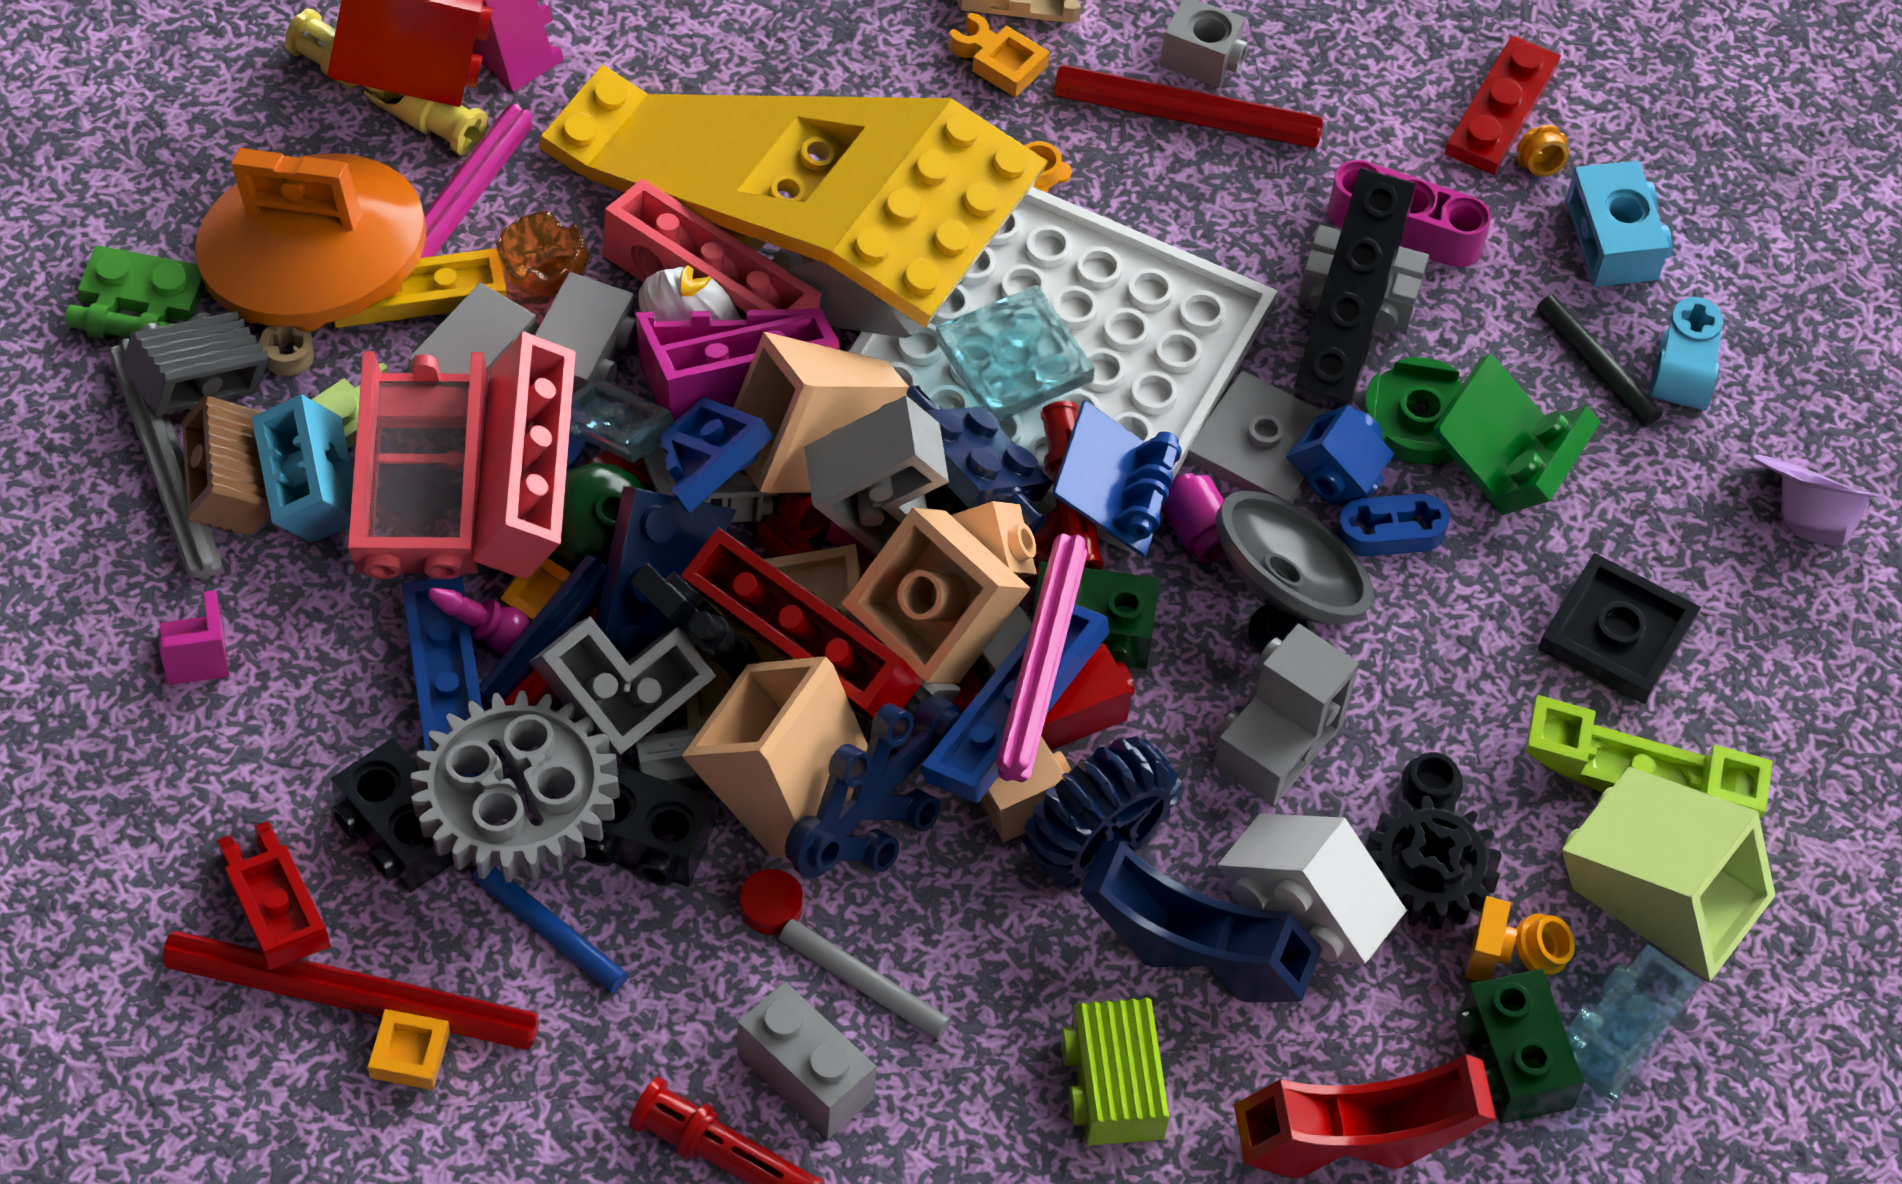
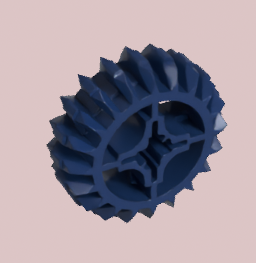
M1134 736L1126 740H1114L1108 748L1099 747L1086 760L1080 759L1074 769L1069 773L1062 774V779L1054 787L1046 790L1045 799L1034 806L1032 811L1034 816L1027 820L1024 828L1026 833L1022 842L1027 847L1029 855L1034 860L1033 862L1045 876H1050L1057 885L1077 886L1087 877L1102 841L1122 840L1134 852L1140 849L1150 836L1156 834L1159 824L1169 818L1170 808L1177 803L1182 782L1178 778V773L1171 765L1170 759L1159 747L1155 748L1147 739L1141 740L1138 736Z

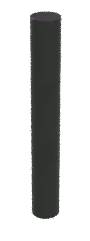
M1554 294L1546 296L1538 304V312L1645 427L1659 420L1663 411Z

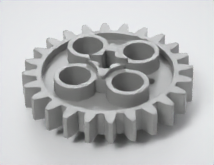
M520 691L516 697L515 704L506 706L500 694L495 693L492 698V709L484 711L472 700L468 702L470 718L464 721L451 713L446 716L449 730L448 735L432 730L428 733L431 751H417L416 758L419 771L411 773L410 777L414 795L411 796L415 816L419 817L423 837L433 838L435 852L438 856L452 851L454 865L458 870L466 867L474 859L476 860L478 875L481 879H485L493 867L498 866L502 867L505 882H511L517 867L525 866L532 880H536L540 872L539 863L548 861L554 869L561 872L564 870L562 859L564 852L569 851L583 859L586 856L583 837L601 841L604 837L601 820H614L615 811L612 799L619 798L620 796L618 777H616L618 775L616 755L610 754L607 734L596 735L594 723L589 717L577 721L575 704L571 702L563 706L558 712H554L550 694H545L537 706H529L526 692ZM496 745L500 747L507 759V765L514 783L509 778L504 779L502 762L491 749V746ZM530 746L540 747L537 750L530 752L521 751L522 749ZM482 772L481 775L476 777H463L468 773ZM517 788L521 792H527L529 809L533 816L535 815L536 819L541 823L540 826L531 824L524 812V806ZM557 793L568 794L566 797L560 799L548 798L549 796ZM500 819L511 820L507 824L500 826L490 825L492 822Z

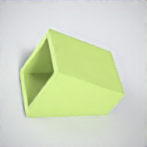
M1632 767L1626 769L1613 787H1609L1603 792L1598 806L1580 828L1570 833L1562 849L1573 890L1710 982L1776 896L1758 811Z

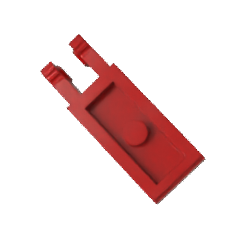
M265 821L255 825V839L262 854L243 860L239 845L233 840L231 835L217 839V843L226 866L225 869L230 886L270 971L330 948L331 945L324 923L287 846L280 845L270 822Z

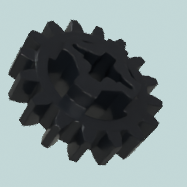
M1423 796L1419 810H1413L1411 805L1405 800L1400 801L1395 816L1393 817L1383 812L1379 816L1376 830L1370 831L1365 848L1404 907L1409 910L1408 922L1410 925L1415 926L1420 920L1421 915L1430 916L1434 929L1442 928L1446 915H1451L1458 924L1462 925L1466 923L1471 908L1481 912L1486 896H1490L1489 893H1494L1500 877L1497 868L1502 854L1500 850L1489 849L1495 833L1492 829L1477 831L1474 828L1478 816L1475 811L1465 814L1462 818L1456 815L1454 800L1449 799L1444 805L1443 810L1434 809L1430 796ZM1401 841L1403 847L1399 858L1393 861L1392 849ZM1471 864L1472 877L1464 884L1462 877L1465 866Z

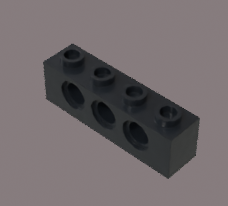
M1360 168L1294 385V397L1306 403L1330 410H1335L1348 404L1352 406L1412 208L1416 183Z

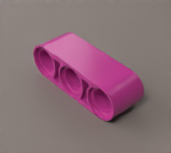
M1347 161L1336 170L1327 212L1330 220L1337 227L1342 229L1359 170L1363 168L1416 183L1414 201L1400 247L1429 254L1428 259L1459 268L1470 266L1481 257L1491 221V213L1483 201L1368 161Z

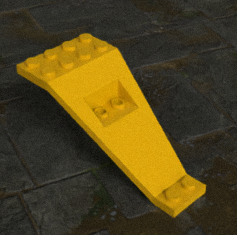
M603 64L543 132L538 145L539 149L591 181L626 192L639 180L644 179L713 224L827 263L924 328L927 327L1040 177L1048 162L952 98L647 94ZM809 154H814L823 161L814 160ZM785 191L794 198H785L779 192Z

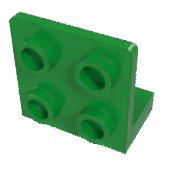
M1489 354L1479 359L1432 429V434L1502 515L1551 501L1601 421L1587 405L1564 413L1554 411L1545 416L1492 354Z

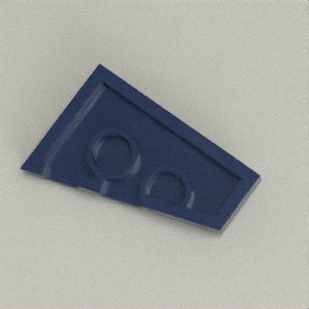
M623 486L595 623L626 662L662 633L677 627L630 581L647 563L664 579L673 571L681 577V574L715 530L719 527L724 532L727 531L737 509L702 502L689 514L684 511L675 496Z

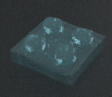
M1038 285L936 326V342L978 405L991 412L999 421L1089 384L1094 380V365Z

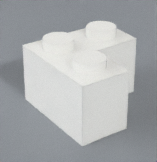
M1259 814L1217 865L1232 886V895L1243 907L1270 911H1290L1320 945L1322 951L1319 957L1326 961L1366 964L1407 911L1346 818Z

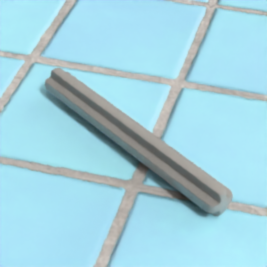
M123 339L121 344L112 347L109 353L114 371L187 575L197 578L199 582L209 580L212 575L220 573L222 569L219 553L208 524L201 525L200 521L190 522L188 518L185 461L168 414L165 413L159 418L121 367L129 339Z

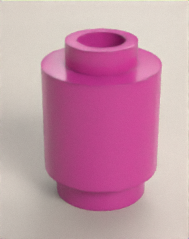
M1187 473L1173 480L1171 488L1168 489L1169 496L1167 501L1162 504L1161 511L1187 553L1189 555L1195 554L1201 563L1206 564L1225 556L1218 539L1215 522L1216 512L1224 501L1222 495L1212 479L1207 475L1195 476L1193 473Z

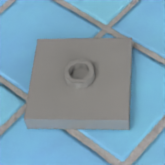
M1242 370L1202 425L1188 449L1185 460L1243 491L1267 493L1293 503L1307 480L1286 456L1312 419L1326 412Z

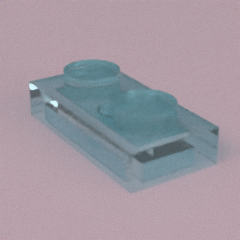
M597 377L572 395L569 433L632 463L651 453L661 442L660 435L674 423L670 410Z

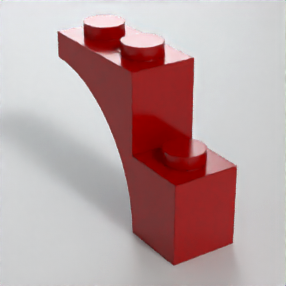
M1467 1054L1417 1074L1374 1083L1313 1085L1279 1079L1234 1104L1244 1165L1293 1179L1302 1178L1345 1155L1392 1169L1403 1168L1496 1120L1483 1060Z

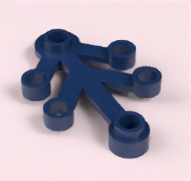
M937 695L926 698L918 706L914 715L892 703L883 705L873 718L871 725L872 736L866 752L852 744L840 746L831 757L829 763L830 775L816 817L808 815L801 818L792 827L787 836L785 854L788 860L792 862L794 869L807 878L821 876L826 871L831 870L839 861H860L878 872H884L889 869L899 853V842L896 838L879 829H872L865 836L847 834L862 820H899L921 832L933 826L940 813V802L936 797L921 789H913L908 794L890 793L932 753L962 715L961 708ZM912 733L913 739L887 763L891 748L902 745ZM848 788H854L851 799L843 806Z

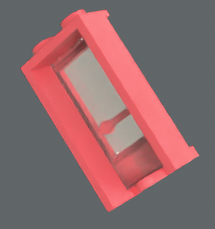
M363 351L348 549L356 573H365L370 577L378 579L395 578L400 573H426L432 578L445 580L457 578L461 573L477 574L478 564L472 561L486 420L487 392L489 388V376L483 352H471L470 374L440 373L437 359L427 354L416 355L413 358V373H381L375 351Z

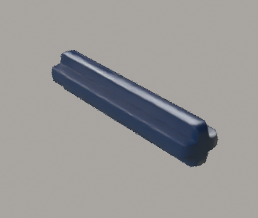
M592 555L586 556L479 684L480 695L483 701L492 707V698L495 693H499L503 700H505L535 670L529 661L563 635L602 589L607 567L604 563Z

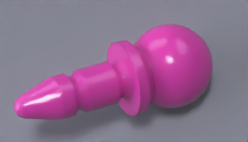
M431 588L428 592L429 598L442 612L450 616L454 615L456 619L470 625L473 638L477 640L485 639V642L493 651L502 655L507 652L530 624V620L524 612L515 607H500V604L493 599H487L481 604L467 596L462 597V594L455 590Z

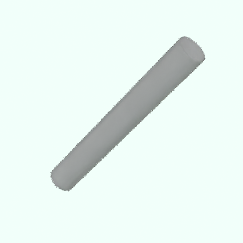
M792 919L783 928L779 937L781 942L934 1039L939 1040L950 1026V1017L798 921Z

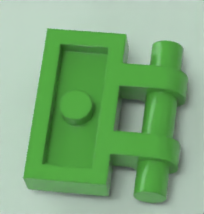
M95 245L77 289L80 301L92 304L90 308L70 304L65 315V325L86 330V335L89 337L106 340L108 335L130 338L131 332H136L142 326L150 323H157L161 326L173 324L168 323L169 318L188 321L195 315L205 289L198 265ZM119 309H123L143 314L141 315V317H136L126 314H120L117 312Z

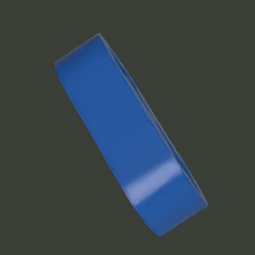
M1429 494L1360 498L1350 501L1343 507L1338 520L1337 535L1357 556L1425 552L1433 550L1442 544L1449 526L1450 513L1441 500ZM1413 516H1422L1425 523L1431 524L1430 529L1422 530L1418 522L1412 521ZM1357 520H1365L1367 527L1374 529L1373 534H1363V530L1361 527L1355 526V522Z

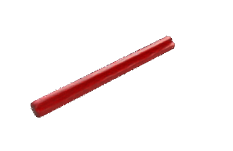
M174 931L168 935L162 951L163 964L168 969L383 1017L385 1009L445 1020L449 1021L450 1033L524 1050L532 1048L538 1034L539 1018L533 1011L303 959L269 971L259 949L180 931Z

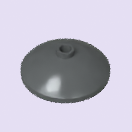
M1258 491L1234 492L1227 496L1218 508L1215 522L1222 550L1240 580L1262 603L1289 616L1326 625L1355 622L1363 617L1370 608L1374 598V591L1370 577L1363 564L1338 535L1308 512L1286 500Z

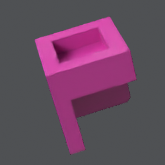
M216 590L204 592L206 617L160 623L161 638L158 640L159 651L167 685L229 676L224 626Z

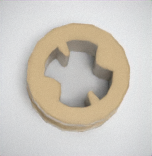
M268 326L262 332L260 343L262 350L268 353L266 368L270 372L286 377L299 375L306 371L313 363L315 353L311 332L300 331L296 327ZM294 342L293 354H280V350H282L281 343Z

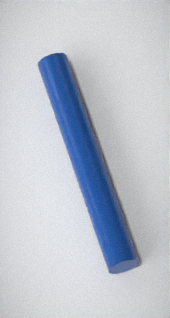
M496 866L493 867L485 879L479 878L477 868L475 869L472 880L610 993L614 994L627 981L629 974L516 882L513 880L505 882L503 872Z

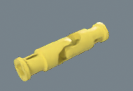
M305 9L302 13L296 15L289 24L285 33L284 48L293 56L304 55L320 65L321 71L327 75L336 29L322 22V16L315 10ZM320 40L324 43V46L319 45ZM335 80L344 86H357V84ZM367 87L368 91L364 90V94L378 107L422 133H435L450 142L452 151L460 156H465L483 138L487 129L488 115L479 108L469 110L462 105L461 107H456L406 95L397 104H389L387 102L401 97L402 94Z

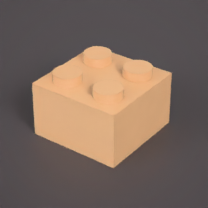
M913 507L842 602V605L889 649L902 657L926 683H960L1031 588L946 511Z

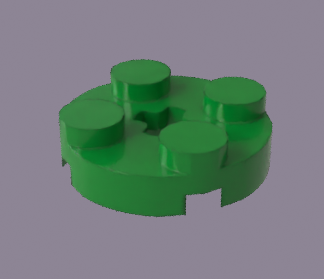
M1405 358L1396 361L1393 369L1385 371L1381 376L1379 371L1371 379L1367 387L1362 411L1369 414L1378 423L1383 434L1382 440L1393 451V457L1414 464L1451 463L1455 461L1432 434V429L1463 384L1458 380L1460 372L1451 365L1431 358ZM1416 403L1427 405V413L1434 416L1421 418L1413 415L1410 411L1414 410Z

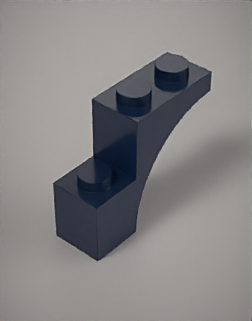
M1122 840L1101 842L1080 890V894L1144 965L1152 968L1208 966L1236 999L1245 1003L1302 1001L1322 951L1320 945L1290 911L1248 908L1199 893L1156 870L1133 852Z

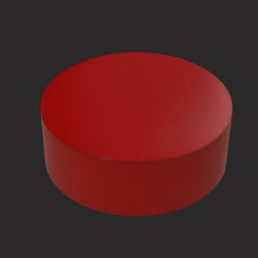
M764 869L746 879L740 891V913L744 922L751 929L762 934L776 935L781 934L783 928L790 920L799 921L803 911V891L795 877L783 870Z

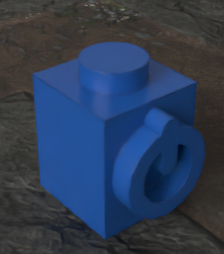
M1348 404L1314 417L1286 458L1309 482L1311 489L1317 495L1324 498L1329 504L1336 505L1353 498H1367L1373 494L1382 484L1384 477L1381 473L1394 453L1383 442L1382 430L1378 423L1369 414L1354 409Z

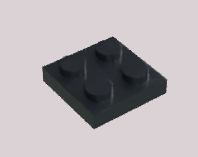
M1593 553L1543 634L1538 650L1646 705L1696 621L1701 606Z

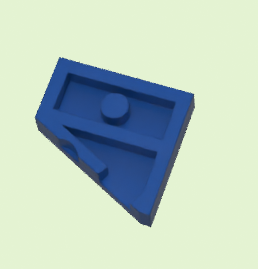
M702 397L660 435L662 447L667 454L665 459L667 470L676 482L672 492L684 511L690 514L735 472L748 468L757 460L759 451L774 438L763 419Z

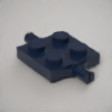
M919 385L910 386L906 393L907 397L940 424L949 482L946 485L969 509L992 501L1020 504L1024 523L1030 528L1032 534L1042 529L1047 521V516L1032 502L1042 501L1054 482L1038 467L1036 457L1027 449L1016 445L1000 429L999 420L991 412L976 406L944 409L942 406H937L921 390Z

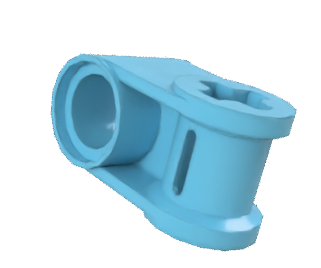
M1689 297L1682 299L1676 304L1670 318L1669 328L1664 332L1660 341L1658 356L1650 382V398L1703 411L1707 410L1718 375L1719 362L1717 357L1723 326V315L1719 308L1711 301L1702 297Z

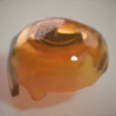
M541 211L520 217L504 228L496 242L502 269L510 282L522 292L536 296L558 294L569 272L582 276L590 260L585 238L580 233L576 223L570 224V228L562 225L550 211Z

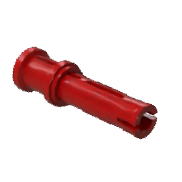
M659 1076L655 1077L646 1087L631 1114L629 1128L639 1133L646 1129L676 1146L677 1155L686 1160L689 1158L695 1160L700 1156L741 1179L746 1184L825 1183L821 1177H815L773 1153L768 1148L757 1144L720 1123V1114L716 1113V1108L707 1103L699 1107L669 1090L668 1081Z

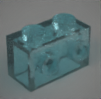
M1649 944L1645 946L1629 967L1620 963L1606 980L1599 993L1604 997L1594 1011L1584 1007L1566 1032L1569 1041L1572 1043L1571 1046L1585 1083L1616 1104L1684 1018L1701 980Z

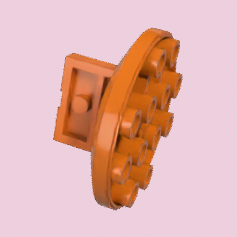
M239 148L231 162L237 183L223 193L211 206L199 227L195 244L196 261L202 281L210 295L222 307L230 312L238 311L239 317L250 324L260 323L269 326L296 327L300 331L311 332L321 328L325 323L352 316L373 306L382 299L396 295L401 290L402 283L413 271L422 255L427 228L423 208L414 187L399 172L381 162L351 154L322 153L290 157L283 156V153Z

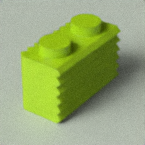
M1145 997L1141 1000L1132 998L1128 1001L1119 999L1115 1002L1106 1000L1102 1003L1093 1001L1089 1004L1083 1002L1074 1006L1071 1027H1062L1063 1063L1064 1066L1076 1067L1078 1086H1070L1069 1107L1072 1125H1084L1087 1146L1164 1140L1169 1121V1112L1152 1000Z

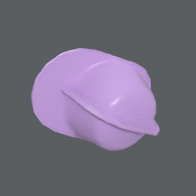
M1753 455L1755 462L1782 475L1781 513L1791 531L1806 541L1837 547L1846 545L1853 531L1859 525L1869 498L1871 496L1883 498L1884 496L1883 494L1851 489L1825 476L1779 459L1763 455Z

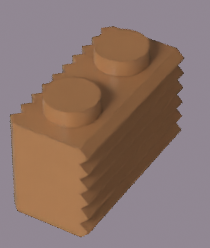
M204 395L182 420L187 507L190 522L200 521L201 525L210 524L212 528L221 526L223 531L232 529L234 534L243 532L244 535L254 534L268 518H271L251 418L264 411Z

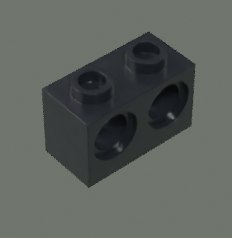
M391 738L331 778L335 804L330 809L335 821L348 837L353 838L359 834L369 845L368 856L378 873L386 881H391L396 877L406 890L412 893L453 865L454 860L452 851L441 856L436 854L432 837H426L427 840L419 845H406L403 843L412 837H423L419 817L415 816L411 798L414 795L410 778L411 773L419 771V768L397 741ZM378 794L390 796L380 802L367 801L369 797Z
M617 765L618 775L616 777H618L620 796L612 800L615 816H619L623 820L617 823L602 822L604 837L601 841L583 837L586 856L583 859L598 866L605 867L615 863L637 870L642 878L656 885L667 886L674 882L689 887L715 827V796ZM668 834L682 837L681 840L673 843L663 842L658 838Z

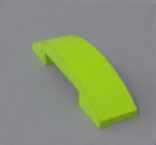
M1536 695L1533 701L1525 752L1553 771L1589 788L1604 792L1607 788L1614 786L1628 767H1632L1758 811L1759 818L1765 815L1773 760L1716 744L1712 746L1707 756L1594 725L1595 710Z

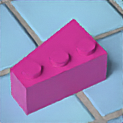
M483 0L482 6L493 8L486 41L475 39L472 53L483 55L481 63L512 92L564 61L561 49L557 46L553 47L549 43L544 27L553 21L548 5L543 3L538 6L537 0Z
M821 308L747 310L746 320H710V311H691V321H655L654 312H635L640 368L667 427H670L702 397L733 408L763 332L840 350L839 340Z

